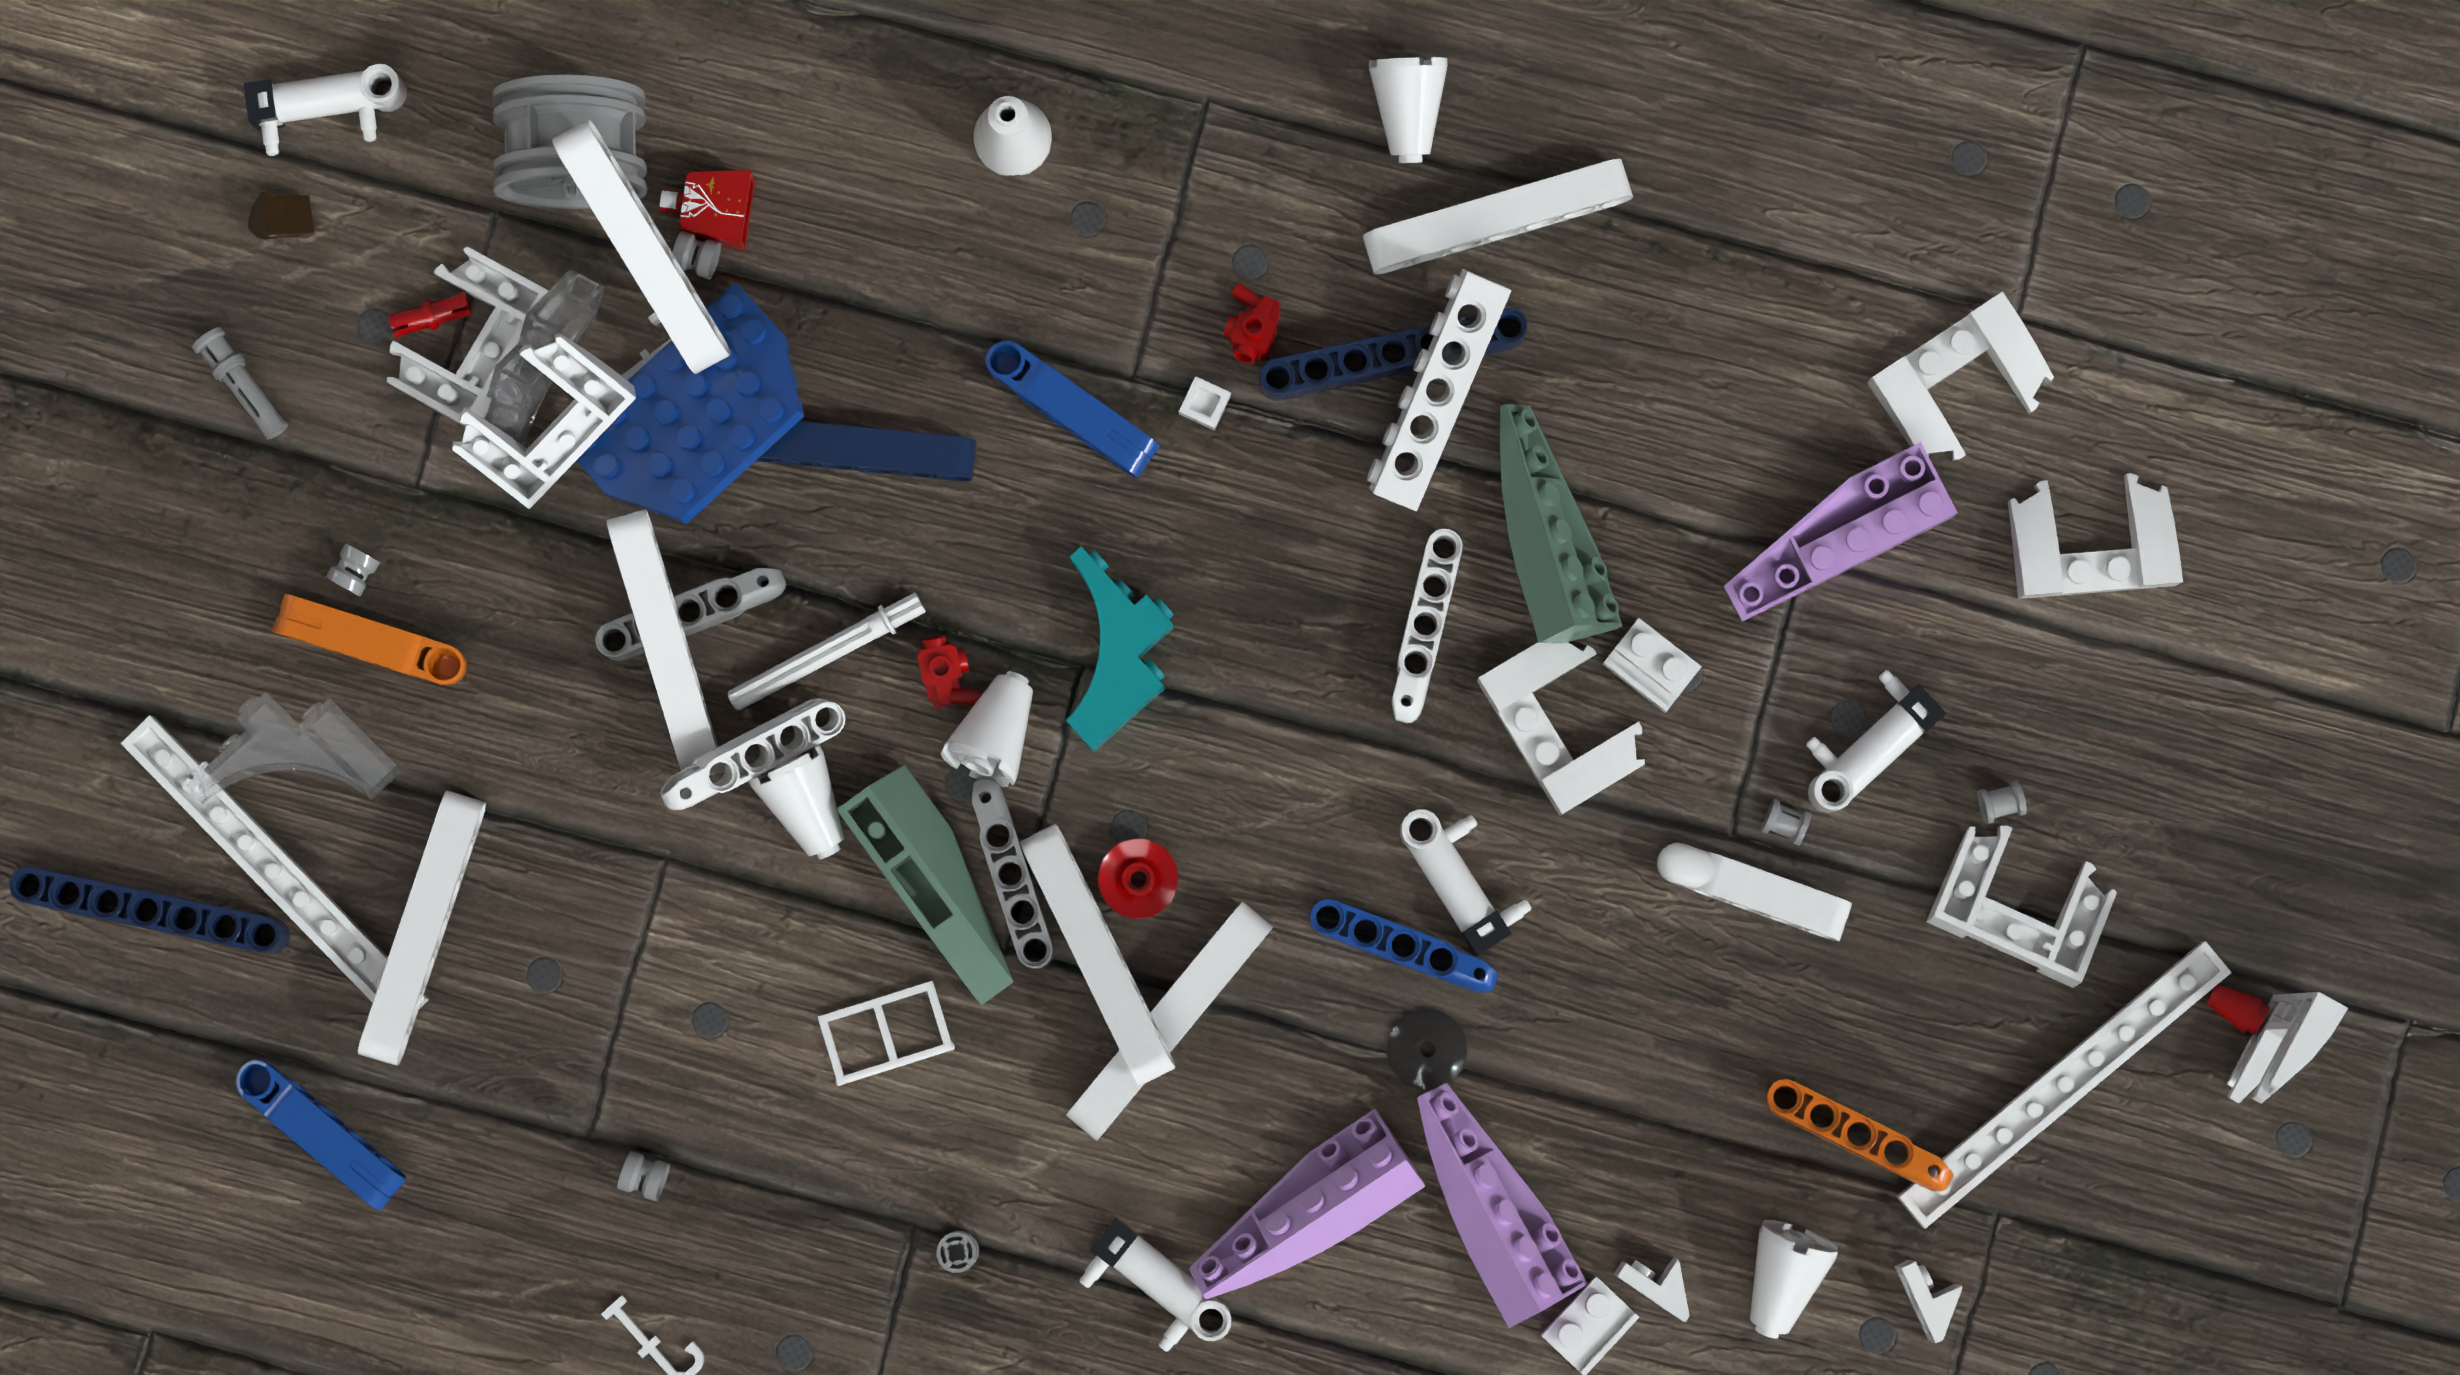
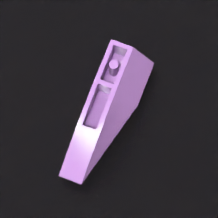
M1920 442L1850 477L1724 585V588L1743 622L1953 518L1958 512Z
M1445 1083L1417 1097L1426 1141L1452 1219L1472 1262L1508 1328L1538 1314L1588 1285L1549 1212L1450 1086Z
M1373 1109L1310 1151L1190 1266L1189 1270L1205 1299L1250 1285L1311 1258L1358 1232L1424 1188L1425 1184L1376 1109Z

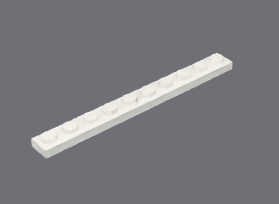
M149 715L121 744L373 1003L388 959L387 955L155 717ZM423 995L419 1009L429 1000L425 995Z
M2206 941L2198 944L1944 1156L1942 1160L1954 1174L1946 1190L1931 1191L1912 1183L1897 1198L1919 1225L1926 1229L2232 972ZM1931 1167L1928 1170L1929 1175L1936 1177L1937 1170L1934 1167Z

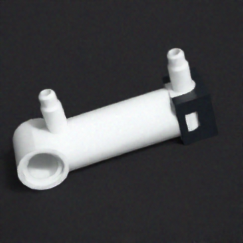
M385 64L369 66L365 71L276 84L271 79L244 83L248 122L258 131H262L263 144L266 148V154L269 156H275L279 153L277 128L285 127V122L359 112L364 140L367 142L375 141L377 126L374 109L382 112H391L400 108L407 98L405 83L391 67ZM383 81L392 82L389 92L384 95H375V89L379 83Z
M1885 670L1879 676V679L1898 701L1892 706L1893 708L1838 758L1816 737H1812L1806 743V746L1812 751V755L1825 768L1809 785L1808 797L1813 807L1821 812L1830 813L1847 806L1858 793L1910 745L1947 714L1920 684L1909 691L1897 677L1893 676L1888 670ZM1825 781L1834 782L1839 787L1840 796L1837 802H1829L1824 799L1821 789Z
M1423 809L1412 811L1404 818L1400 826L1402 842L1408 847L1461 930V935L1475 957L1479 956L1510 936L1512 933L1508 927L1531 911V906L1527 900H1523L1498 913L1489 902L1452 844L1477 826V821L1472 815L1458 820L1443 830L1439 819L1434 813ZM1424 820L1430 825L1431 836L1428 840L1417 841L1411 836L1409 827L1413 821Z
M1116 1217L1092 1247L1091 1251L1096 1254V1257L1085 1269V1273L1080 1278V1283L1086 1288H1090L1108 1266H1111L1176 1317L1159 1342V1347L1166 1352L1179 1342L1189 1328L1205 1341L1222 1339L1231 1327V1314L1225 1303L1216 1297L1205 1299L1194 1279ZM1207 1309L1218 1310L1223 1317L1222 1325L1214 1331L1204 1329L1199 1321L1203 1311Z

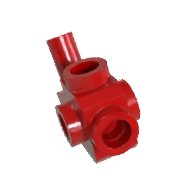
M1240 282L1234 287L1231 295L1248 308L1246 312L1240 311L1238 316L1230 315L1224 330V337L1230 339V348L1233 356L1238 361L1245 364H1254L1256 360L1262 361L1268 357L1277 335V324L1281 317L1280 302L1278 300L1274 301L1267 295L1262 298Z
M945 635L923 639V646L919 647L916 656L922 683L926 687L928 700L933 701L934 708L940 709L942 705L950 706V703L974 706L982 696V690L960 688L958 679L962 677V672L969 671L965 649H957L955 644L946 641Z

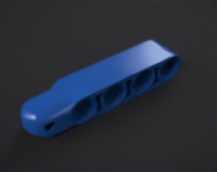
M1001 341L989 349L986 356V365L989 373L997 381L1133 478L1137 479L1147 463L1160 448V445L1150 436L1019 344L1012 341Z
M1321 900L1314 905L1310 912V925L1319 935L1430 977L1441 979L1477 993L1492 991L1498 980V973L1488 963L1456 950L1448 942L1336 900ZM1322 907H1332L1339 915L1337 926L1332 929H1324L1319 926L1316 920L1318 910ZM1369 921L1375 926L1377 933L1372 942L1361 943L1356 939L1354 927L1358 922ZM1397 935H1407L1413 941L1414 949L1410 956L1403 958L1393 952L1392 941ZM1435 949H1444L1450 954L1451 965L1446 971H1436L1430 965V955ZM1475 969H1479L1483 973V977L1480 980L1474 977Z
M252 1060L240 1068L236 1078V1086L240 1095L366 1203L381 1211L394 1193L407 1180L406 1175L307 1090L289 1079L273 1064L264 1060Z

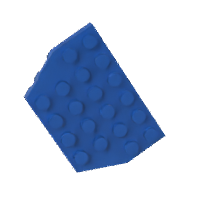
M736 282L706 308L722 333L731 355L694 374L671 340L627 380L634 385L636 399L576 460L611 499L622 503L624 501L642 507L648 512L662 514L672 520L687 524L804 417L802 402L797 394L798 384L796 375L792 370L788 350L790 348L787 337Z

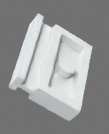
M1640 618L1636 620L1602 664L1664 713L1668 711L1702 667Z
M1594 1276L1588 1285L1578 1293L1542 1332L1541 1336L1582 1375H1587L1636 1322L1639 1316L1597 1276Z

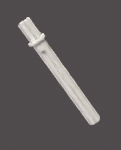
M913 593L886 608L880 605L878 606L879 611L729 690L728 697L735 709L742 710L889 632L895 634V628L926 612L916 593Z

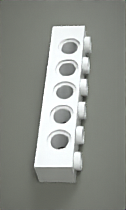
M1462 269L1460 276L1453 275L1445 293V297L1449 298L1444 313L1438 312L1430 327L1429 334L1434 335L1429 349H1422L1415 362L1413 370L1418 372L1414 384L1412 387L1407 385L1400 397L1398 408L1403 410L1397 424L1391 422L1385 432L1382 444L1387 447L1381 461L1375 459L1369 470L1367 481L1371 482L1369 489L1373 494L1417 512L1512 290L1465 269ZM1467 304L1475 305L1477 309L1476 320L1470 325H1461L1458 321L1459 310ZM1452 341L1459 342L1462 348L1460 357L1453 362L1444 361L1442 358L1443 347ZM1436 378L1443 379L1446 383L1444 394L1436 399L1429 398L1426 394L1428 383ZM1420 415L1428 416L1430 419L1429 430L1423 435L1412 434L1410 430L1412 420ZM1403 452H1410L1415 457L1413 467L1405 472L1396 470L1395 459Z

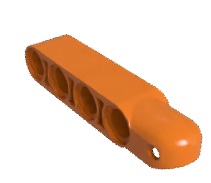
M284 593L279 608V615L276 617L272 632L439 685L450 686L458 683L463 679L467 670L465 656L461 651L448 644Z
M1788 1079L1778 1080L1768 1090L1766 1097L1767 1107L1775 1116L1931 1191H1943L1949 1187L1954 1174L1940 1157L1913 1145L1906 1136L1795 1081ZM1780 1088L1790 1089L1796 1096V1104L1790 1109H1780L1774 1103V1093ZM1817 1106L1827 1107L1833 1115L1832 1124L1825 1128L1815 1126L1810 1119L1811 1110ZM1860 1124L1866 1127L1870 1135L1869 1142L1864 1146L1853 1145L1847 1137V1131L1850 1126ZM1896 1142L1904 1146L1907 1156L1902 1164L1895 1165L1887 1161L1884 1154L1887 1144ZM1929 1167H1934L1937 1170L1936 1177L1929 1175Z

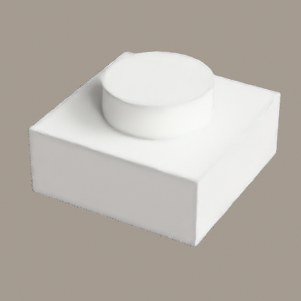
M1195 376L1181 405L1179 415L1215 431L1231 397V392Z

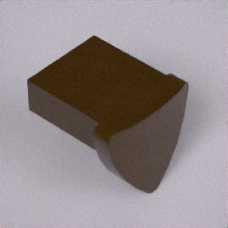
M261 192L250 212L248 220L249 230L260 239L309 238L314 234L309 195H272L271 192Z

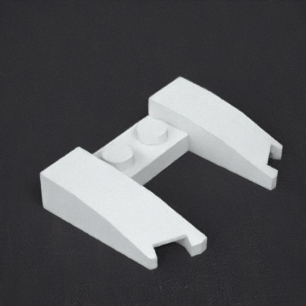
M469 247L463 250L470 260L450 273L446 266L441 264L434 271V274L494 308L457 373L453 374L393 341L390 345L389 353L401 356L399 378L387 377V383L464 427H466V424L460 422V415L465 407L487 420L498 401L493 396L517 357L519 350L523 347L532 330L539 332L558 300L547 289Z
M2001 292L1924 345L1873 376L1867 384L1910 447L1921 442L1928 457L1929 453L1951 451L1953 461L1960 460L1966 454L1928 392V389L1984 352H1987L2027 412L2031 413L2039 404L2033 397L2043 379L2050 383L2054 376L2019 315L2005 294Z
M560 333L555 334L556 341L535 350L529 344L519 350L523 358L575 398L549 427L526 448L505 432L465 407L460 415V422L466 424L462 442L453 441L452 444L453 451L528 509L545 494L636 399L634 385L590 352Z
M2132 473L2125 474L2124 482L2132 548L2060 554L2048 480L2040 481L2034 485L2037 494L2019 504L2015 498L2009 500L2008 507L2018 599L2170 587L2182 583L2179 546L2167 487L2162 485L2159 491H2155L2137 484L2139 476Z
M1538 642L1477 679V683L1558 815L1561 816L1645 765V759L1637 760L1634 737L1635 735H1642V726L1637 722L1573 760L1533 693L1592 658L1597 653L1588 645L1584 651H1581L1569 642Z
M1999 826L1997 828V836L1975 837V827H1969L1948 869L1926 922L1961 938L1969 936L2038 967L2036 972L2072 988L2082 983L2117 892L2112 889L2104 896L2088 878L2096 868L2092 863L2085 861L2071 888L2055 927L2049 926L1985 897L2012 828L2009 826Z
M2320 992L2273 995L2268 1004L2270 1009L2257 1033L2255 1035L2252 1034L2227 1082V1085L2232 1087L2228 1098L2240 1103L2258 1085L2251 1099L2262 1104L2313 1059L2331 1037L2348 1008Z

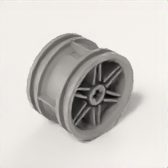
M588 75L525 77L502 83L493 89L492 102L496 107L492 113V121L497 127L505 130V154L499 156L493 162V173L498 177L494 180L493 192L497 197L509 202L534 207L590 209L591 207L563 164L552 142L554 137L587 119H590L599 131L639 199L645 197L647 184L642 178L647 173V165L643 159L636 156L635 131L644 127L646 123V113L642 109L646 103V94L643 89L621 80Z

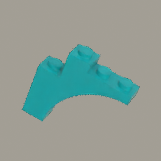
M1080 547L1069 558L1081 574L1094 599L1100 625V649L1095 674L1089 689L1073 714L1066 719V722L1094 753L1165 690L1164 685L1160 682L1165 675L1150 659L1143 663L1140 658L1174 629L1173 623L1169 620L1174 614L1160 598L1153 602L1147 595L1134 605L1131 602L1136 597L1121 579L1114 583L1104 572L1109 566L1095 550L1088 554Z

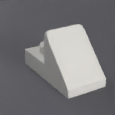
M1673 1257L1656 1283L1652 1281L1656 1273L1637 1260L1634 1261L1632 1266L1623 1261L1614 1272L1616 1277L1679 1320L1687 1321L1690 1315L1679 1259Z
M1907 1260L1894 1266L1928 1341L1933 1343L1942 1341L1961 1294L1962 1285L1953 1284L1931 1294L1929 1289L1933 1288L1934 1284L1924 1265L1918 1267L1916 1261Z

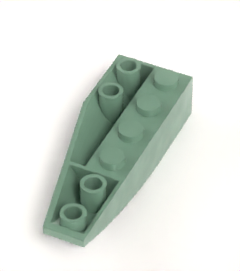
M1504 404L1500 407V463L1506 523L1516 571L1538 642L1567 643L1622 627L1619 617V606L1613 597L1609 585L1606 565L1601 559L1597 546L1531 406Z
M905 765L872 783L836 809L981 1006L1014 982L953 830Z

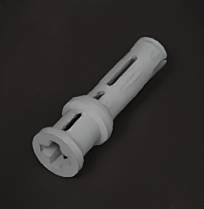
M221 327L208 331L195 341L192 349L195 353H201L214 370L212 376L215 380L226 383L263 432L265 438L268 440L278 436L288 427V424L278 414L244 368L246 365L245 358L242 354L234 352L225 340V332Z

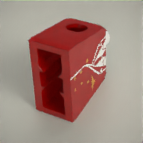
M749 170L689 172L686 175L684 191L662 190L660 212L680 215V229L693 233L697 239L703 241L712 239L720 242L723 247L745 252L756 179Z

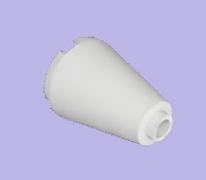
M1416 57L1377 59V61L1369 60V71L1391 156H1399V163H1422V155H1428L1431 152L1448 67L1447 58L1431 57V60H1424Z
M1012 96L1000 97L984 110L976 122L974 146L977 155L987 168L999 175L1022 176L1029 174L1041 166L1050 153L1052 133L1049 121L1037 106L1028 101Z
M1008 671L1006 675H997L944 744L941 751L942 758L957 770L960 763L971 770L969 776L976 780L992 778L996 780L1000 787H1008L1009 782L1014 785L1018 777L1033 689L1028 685L1029 680L1011 671Z
M820 744L811 748V754L807 753L803 756L799 754L761 774L763 778L758 779V777H755L748 782L808 856L817 854L819 860L841 849L838 843L844 840V834L839 814L836 810L837 805L824 752Z
M1764 1220L1759 1229L1750 1321L1756 1325L1755 1330L1770 1338H1778L1779 1334H1788L1837 1259L1838 1254L1837 1245L1829 1239L1807 1229L1805 1233L1792 1230L1793 1224L1776 1220Z

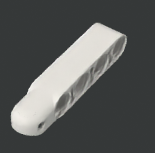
M1450 529L1435 531L1429 537L1424 550L1397 660L1398 676L1392 697V708L1396 721L1404 723L1414 722L1421 714L1462 553L1461 538ZM1438 540L1449 541L1454 547V555L1447 559L1438 557L1433 551V544ZM1429 578H1438L1444 583L1445 593L1438 597L1429 596L1423 588V583ZM1420 616L1430 617L1435 622V632L1430 635L1419 634L1414 628V620ZM1418 654L1425 659L1426 670L1420 674L1410 673L1404 665V659L1408 655ZM1404 698L1408 699L1411 705L1408 707L1403 706L1401 700Z
M810 699L701 756L697 763L670 776L661 789V797L669 809L683 810L718 792L730 791L836 736L845 725L844 711L839 705L826 699ZM827 707L830 713L829 721L825 726L819 728L815 721L816 715L819 710ZM792 726L795 731V737L789 745L783 746L780 740L781 732L786 727ZM757 744L760 749V755L754 763L747 764L745 752L748 747ZM722 762L725 769L722 779L713 783L709 778V771L713 765Z
M1683 843L1669 844L1658 855V872L1663 879L1672 884L1817 936L1840 942L1852 907V903L1847 900Z

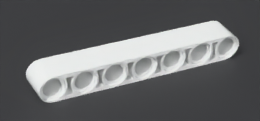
M587 119L554 137L552 142L560 159L691 371L697 374L730 356V349L722 333L593 122Z
M1613 159L1383 226L1365 233L1362 237L1373 273L1384 274L1610 208L1631 200L1633 194L1622 160Z
M645 509L607 520V527L680 770H683L697 763L698 759L704 754L717 748L718 743L652 523ZM722 762L716 763L711 767L709 776L724 772Z
M451 791L444 793L358 1047L359 1055L396 1066L401 1062L486 808V802Z
M1053 824L1020 841L1024 855L1136 1083L1140 1087L1175 1069L1176 1066L1058 826Z
M1243 901L1150 1012L1169 1052L1175 1048L1273 928L1270 923ZM1120 1050L1066 1115L1096 1141L1099 1140L1142 1088V1086L1139 1087L1133 1078Z

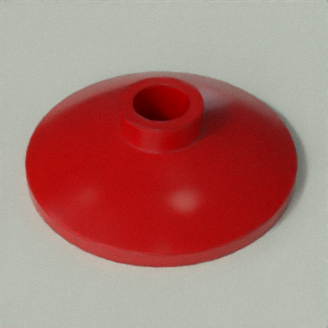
M1130 839L1117 844L1106 854L1099 868L1098 884L1103 899L1111 909L1128 918L1144 919L1160 913L1171 903L1178 887V871L1172 856L1161 845L1146 839ZM1136 872H1142L1146 876V883L1142 887H1135L1131 883V877Z

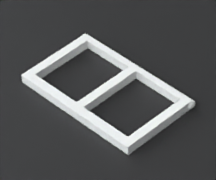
M933 981L818 1016L837 1086L955 1049ZM927 991L943 1045L898 1059L882 1005ZM874 1008L889 1062L844 1076L828 1022Z

